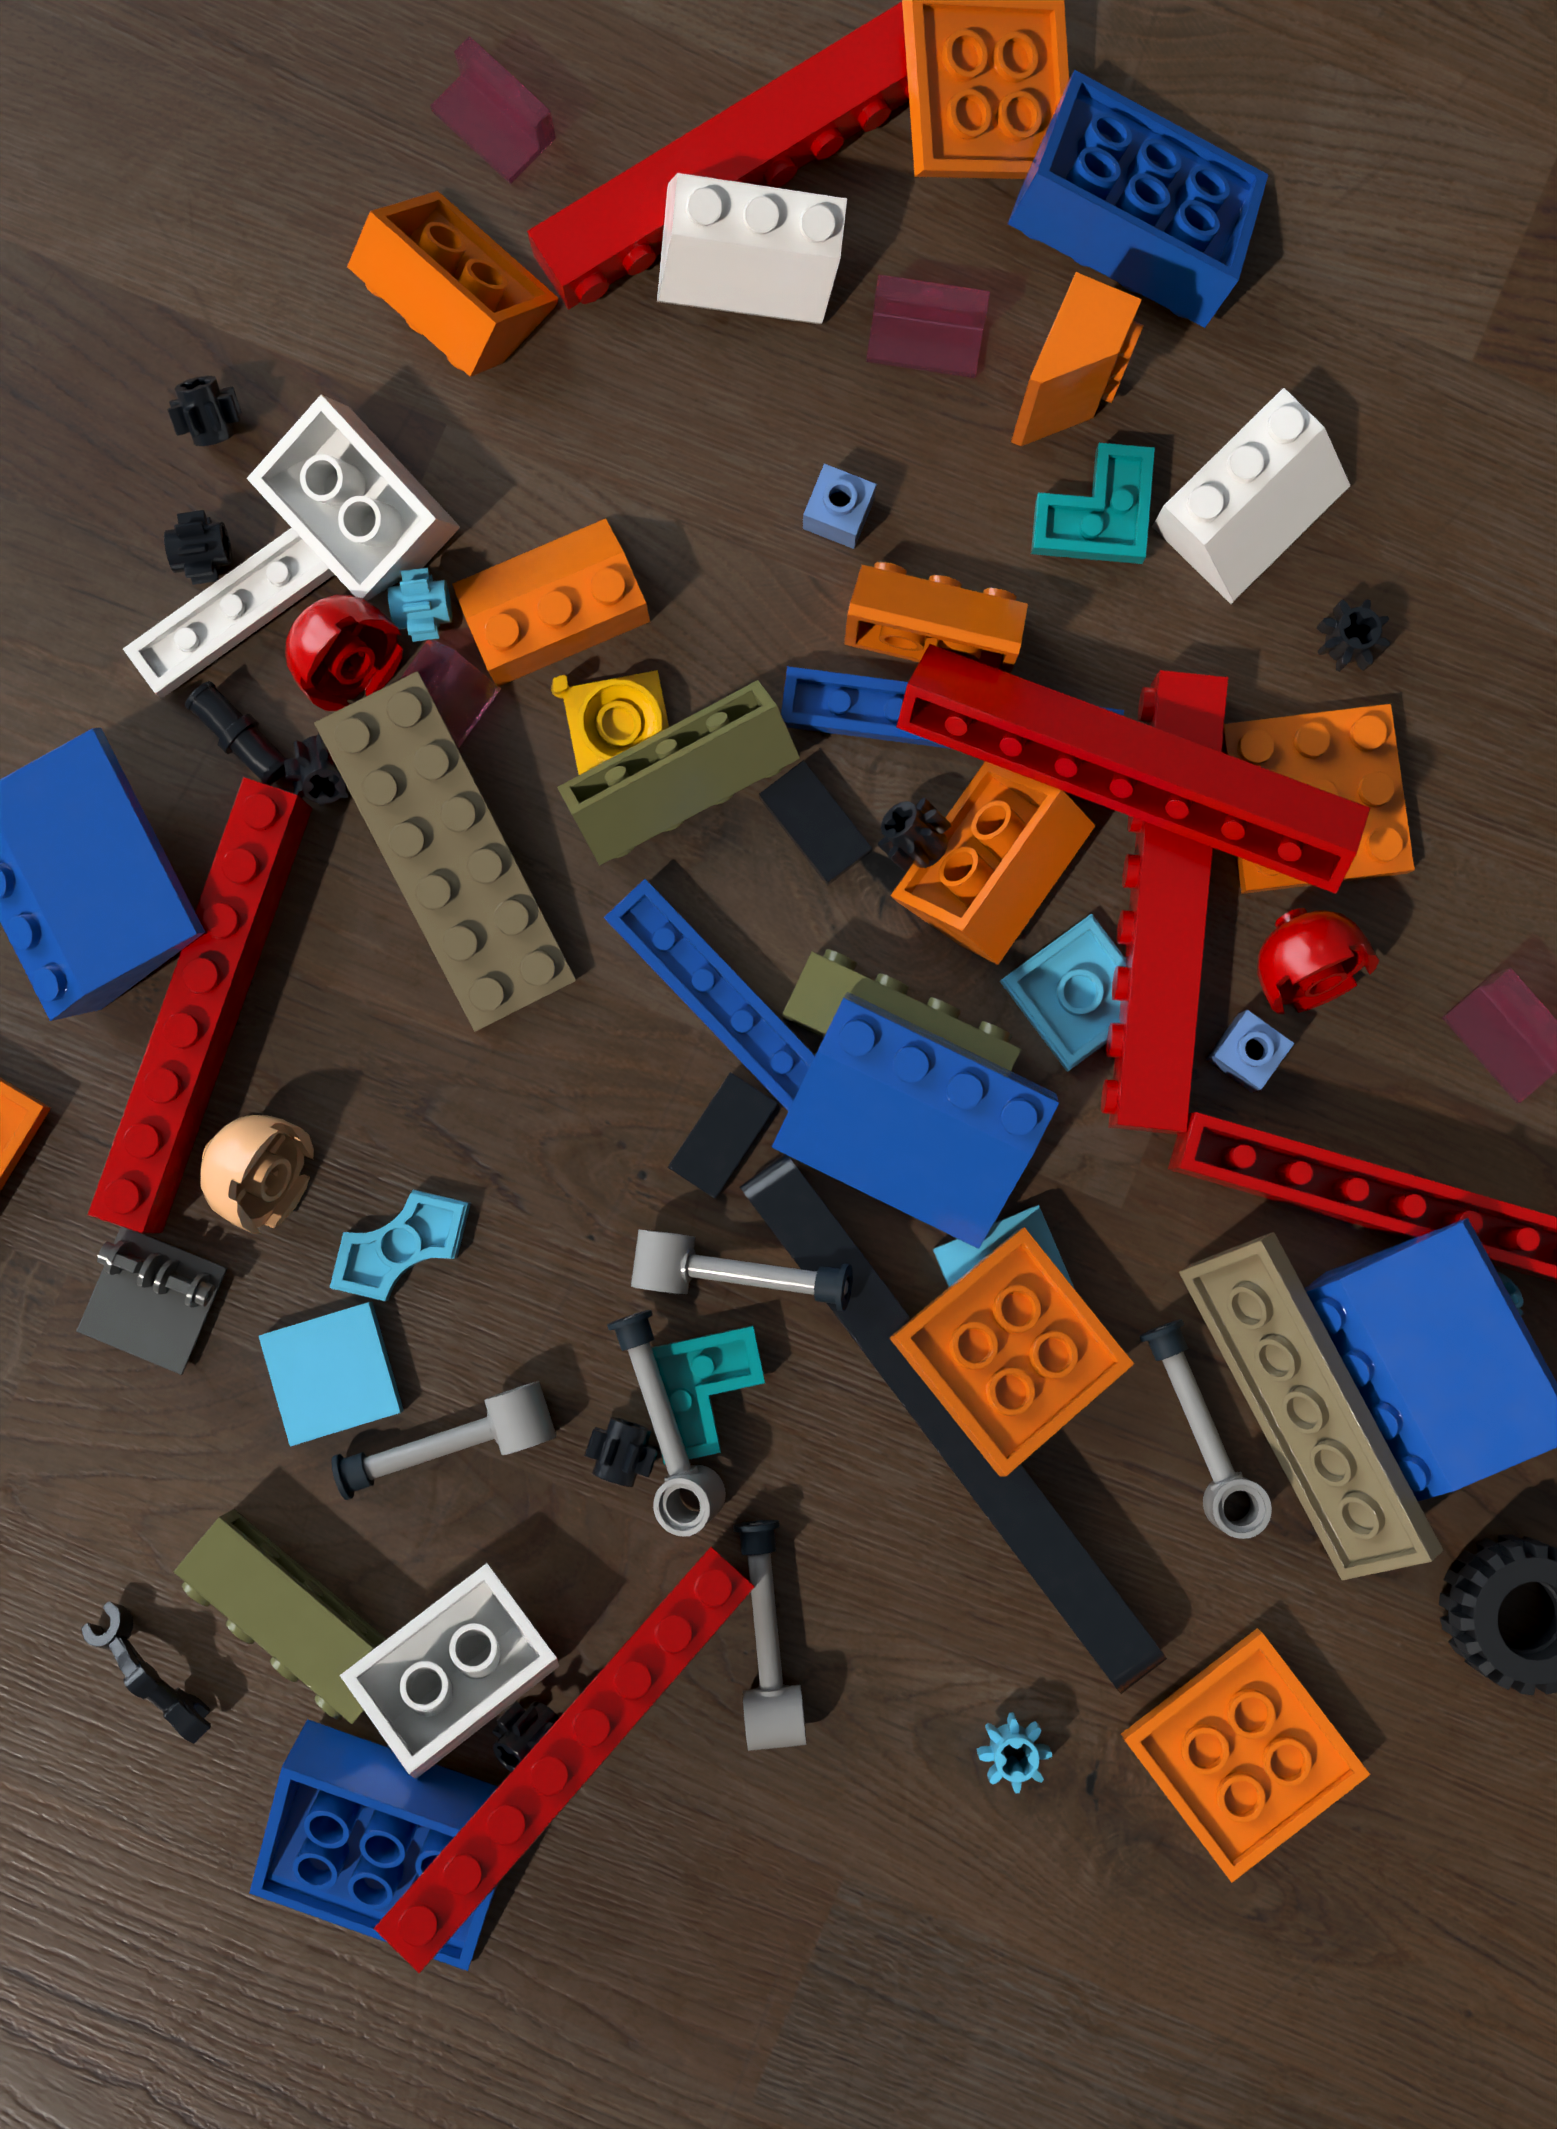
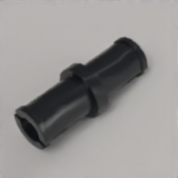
M210 681L203 683L191 693L185 702V707L189 711L191 710L219 738L218 746L225 753H234L263 784L270 786L285 774L284 760L288 758L284 757L257 730L259 723L250 714L243 716Z

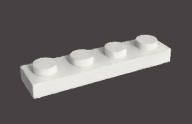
M290 528L124 647L123 650L154 693L162 699L335 574L293 528Z

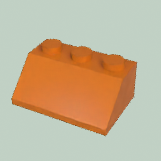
M439 191L370 211L347 266L365 283L366 288L372 294L386 301L405 318L406 323L411 329L424 335L446 355L448 361L454 367L464 371L470 377L502 364L555 308L559 300L552 291Z
M1078 272L1075 273L1030 376L1011 443L1024 446L1093 419L1101 399L1112 403L1144 327L1143 324L1134 321L1142 299Z
M606 518L452 584L486 668L497 687L650 622L646 601L625 553Z
M877 562L874 564V567L861 565L847 614L844 645L920 662L929 644L1011 674L1022 643L1028 608L1027 603L1016 601L1017 597L1013 593L1002 589L987 588L981 593L961 588L962 584L958 580L947 576L932 575L928 580L906 575L907 571L903 567L892 563Z
M985 761L946 816V819L951 823V827L944 832L948 839L945 854L937 863L927 868H919L913 863L891 894V897L961 947L999 965L1090 835L1095 825L1064 791Z

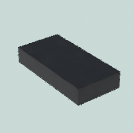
M804 760L759 793V799L827 886L872 852L873 848Z
M730 1072L670 1162L668 1168L716 1199L778 1103Z

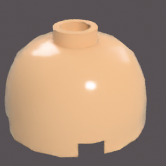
M268 1115L244 1116L228 1123L206 1144L202 1154L201 1189L211 1209L235 1226L252 1234L260 1233L257 1228L262 1225H267L271 1228L280 1225L296 1208L307 1188L310 1176L305 1174L299 1176L304 1165V1156L313 1159L314 1148L310 1136L299 1126Z

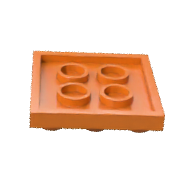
M902 0L915 177L1025 179L1069 81L1064 0Z
M1391 704L1224 724L1222 753L1371 808L1357 854L1342 882L1409 874L1415 870ZM1237 857L1242 894L1311 886V884Z
M1025 1227L1013 1233L889 1337L999 1477L1010 1474L1134 1365L1133 1361Z
M1258 1628L1121 1733L1125 1742L1231 1883L1370 1776V1773Z

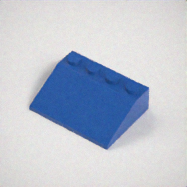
M1074 70L1020 189L1008 225L1022 231L1030 239L1041 241L1071 257L1078 264L1090 267L1117 281L1127 290L1139 293L1170 309L1175 315L1187 318L1205 328L1239 281L1268 174Z
M92 728L0 779V923L50 1021L102 1010L205 933L102 728Z
M847 992L821 1042L772 1148L979 1249L1032 1158L1059 1105V1100L1056 1093Z
M1468 1218L1327 1271L1304 1288L1417 1501L1454 1492L1557 1448V1382Z
M307 1719L281 1768L249 1894L386 1942L373 1928L487 1801L498 1786L436 1764L415 1779L408 1774L391 1748ZM497 1886L433 1959L468 1971Z

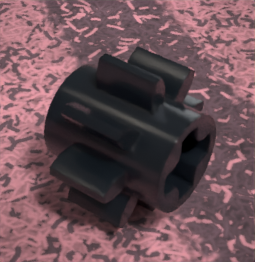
M200 376L186 380L175 387L178 399L169 401L171 407L167 410L177 436L190 432L194 445L209 446L221 443L234 435L231 423L239 422V414L242 412L233 386L220 390L215 376Z
M204 510L177 514L178 524L174 525L175 529L165 530L164 532L165 551L172 571L174 573L185 572L186 578H191L193 585L218 581L220 579L218 570H222V566L232 564L231 543L225 524L223 522L212 523L210 517L206 518Z
M1343 599L1333 608L1336 620L1333 618H1323L1317 625V630L1327 634L1325 644L1317 652L1319 655L1328 653L1336 660V671L1340 672L1348 663L1355 661L1362 671L1366 670L1373 664V655L1370 651L1382 653L1391 643L1386 638L1381 637L1382 627L1389 621V617H1378L1370 609L1371 600L1366 599L1360 607L1352 609ZM1346 630L1349 634L1358 632L1362 640L1360 641L1358 637L1348 639L1344 631Z
M320 734L309 737L303 742L296 740L294 742L296 759L284 760L286 779L293 781L295 794L301 798L306 796L309 800L319 803L320 806L332 803L340 797L347 798L349 796L347 786Z
M922 798L917 806L909 801L900 802L885 814L881 823V832L885 837L878 842V846L904 872L913 863L919 868H927L937 863L945 854L948 839L944 832L951 827V823L926 798Z
M616 1417L610 1418L607 1430L595 1427L584 1455L596 1460L592 1474L608 1482L626 1487L634 1486L637 1474L649 1477L659 1451L658 1447L648 1444L652 1430L640 1424Z
M515 1701L497 1719L498 1725L492 1730L493 1734L499 1738L493 1744V1751L500 1763L512 1772L559 1719L558 1715L541 1702L535 1701L524 1710Z

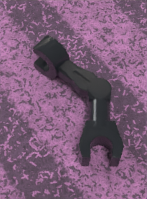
M108 1601L103 1608L110 1617L109 1629L105 1633L101 1626L86 1623L81 1628L84 1640L89 1645L111 1650L120 1670L125 1675L123 1681L127 1689L135 1696L143 1700L147 1699L163 1711V1717L185 1740L194 1744L211 1728V1723L204 1719L210 1713V1708L198 1697L188 1694L180 1688L174 1689L159 1677L157 1671L142 1659L128 1640L133 1630L131 1612L122 1605Z

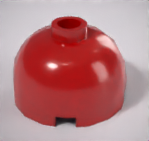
M332 595L320 599L304 609L294 621L286 638L285 654L287 666L300 690L314 705L325 711H338L350 705L347 700L357 697L363 690H365L366 696L382 689L394 676L402 659L403 648L397 643V634H401L398 627L386 614L363 598L351 595Z
M1298 908L1287 912L1276 920L1275 926L1277 929L1265 939L1260 949L1257 975L1262 990L1273 1011L1277 1014H1285L1283 1005L1293 1003L1299 1013L1328 1003L1357 986L1353 975L1364 966L1369 975H1371L1377 968L1379 958L1370 941L1358 925L1342 913L1325 910L1307 912L1305 908Z

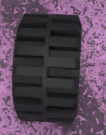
M1512 1534L1499 1535V1542L1497 1543L1488 1538L1476 1542L1475 1544L1479 1552L1474 1555L1464 1550L1456 1558L1463 1565L1458 1573L1448 1569L1443 1579L1452 1585L1450 1593L1440 1592L1439 1605L1448 1610L1449 1613L1447 1616L1440 1617L1442 1629L1453 1636L1448 1641L1457 1654L1465 1658V1663L1507 1690L1511 1687L1521 1694L1534 1695L1535 1688L1545 1694L1556 1693L1557 1548L1530 1537L1523 1536L1521 1539ZM1528 1582H1537L1544 1593L1546 1601V1613L1542 1625L1534 1635L1522 1642L1504 1643L1498 1628V1612L1502 1601L1517 1586Z

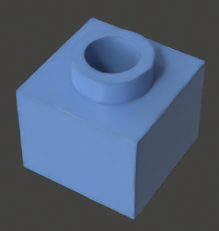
M824 464L803 514V529L855 549L875 500L877 484ZM834 494L850 502L846 506L837 507L831 503L829 498Z
M1245 1010L1237 1014L1206 1057V1060L1250 1092H1255L1264 1087L1294 1043L1249 1010ZM1250 1039H1255L1263 1047V1055L1259 1060H1253L1246 1054L1245 1046Z

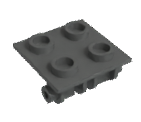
M121 1226L114 1244L107 1241L99 1252L97 1262L104 1265L76 1332L183 1375L228 1268L146 1234Z

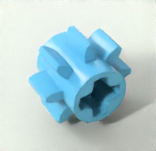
M428 567L401 571L402 582H400V585L388 587V602L392 622L398 629L407 628L408 635L412 636L413 642L439 639L438 627H440V624L452 623V606L446 580L433 581Z
M1013 1712L1008 1714L1007 1724L999 1728L987 1723L985 1728L990 1737V1746L977 1748L979 1760L995 1762L987 1773L989 1782L993 1785L1004 1777L1011 1782L1015 1793H1020L1021 1782L1027 1781L1031 1777L1035 1781L1042 1783L1044 1779L1038 1768L1039 1759L1051 1758L1052 1751L1048 1745L1034 1744V1741L1038 1739L1042 1731L1039 1724L1034 1721L1025 1729L1018 1724ZM1009 1744L1015 1749L1022 1746L1026 1755L1020 1761L1013 1756L1006 1759L1003 1749Z

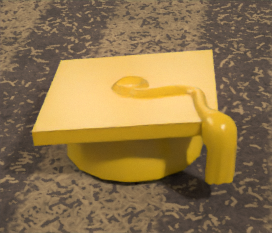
M658 670L570 687L567 684L566 675L554 677L552 680V694L557 698L564 699L578 775L669 728Z

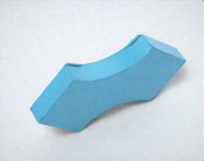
M412 1190L400 1214L384 1227L367 1233L343 1232L330 1288L388 1301L399 1278L412 1266L430 1258L455 1259L458 1257L471 1203L419 1190Z

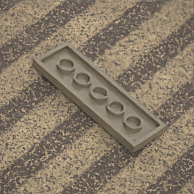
M418 671L314 722L474 1032L577 980Z
M1269 1233L1199 1260L1179 1271L1341 1580L1428 1563L1444 1551L1275 1233Z

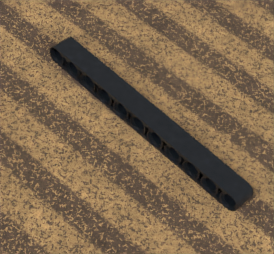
M782 1154L741 1185L740 1188L800 1269L818 1271L820 1266L841 1269L843 1264H851L853 1282L846 1310H837L836 1304L827 1303L1118 1692L1122 1694L1164 1662L1167 1658L1022 1465L1020 1464L1007 1476L999 1477L890 1340L889 1337L910 1321L911 1318L789 1156Z

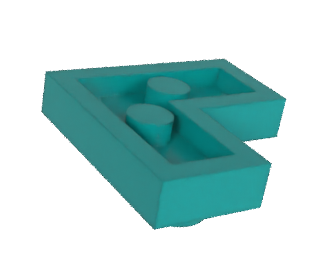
M1098 443L1095 452L1092 497L1038 492L1035 501L1031 554L1143 564L1147 550L1155 447Z
M753 1325L651 1347L688 1459L721 1453L710 1395L765 1383Z

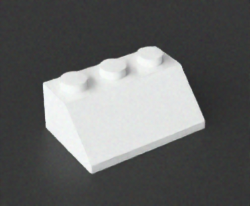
M677 173L668 183L657 302L822 324L841 259L847 198Z
M1283 388L1162 507L1152 528L1232 604L1348 490L1350 483L1325 427Z
M320 395L247 477L248 481L355 597L363 598L366 601L402 580L401 571L423 568L460 528L453 518L349 406L324 395Z
M486 1563L343 1672L340 1677L408 1774L417 1779L558 1668L559 1663L554 1653Z

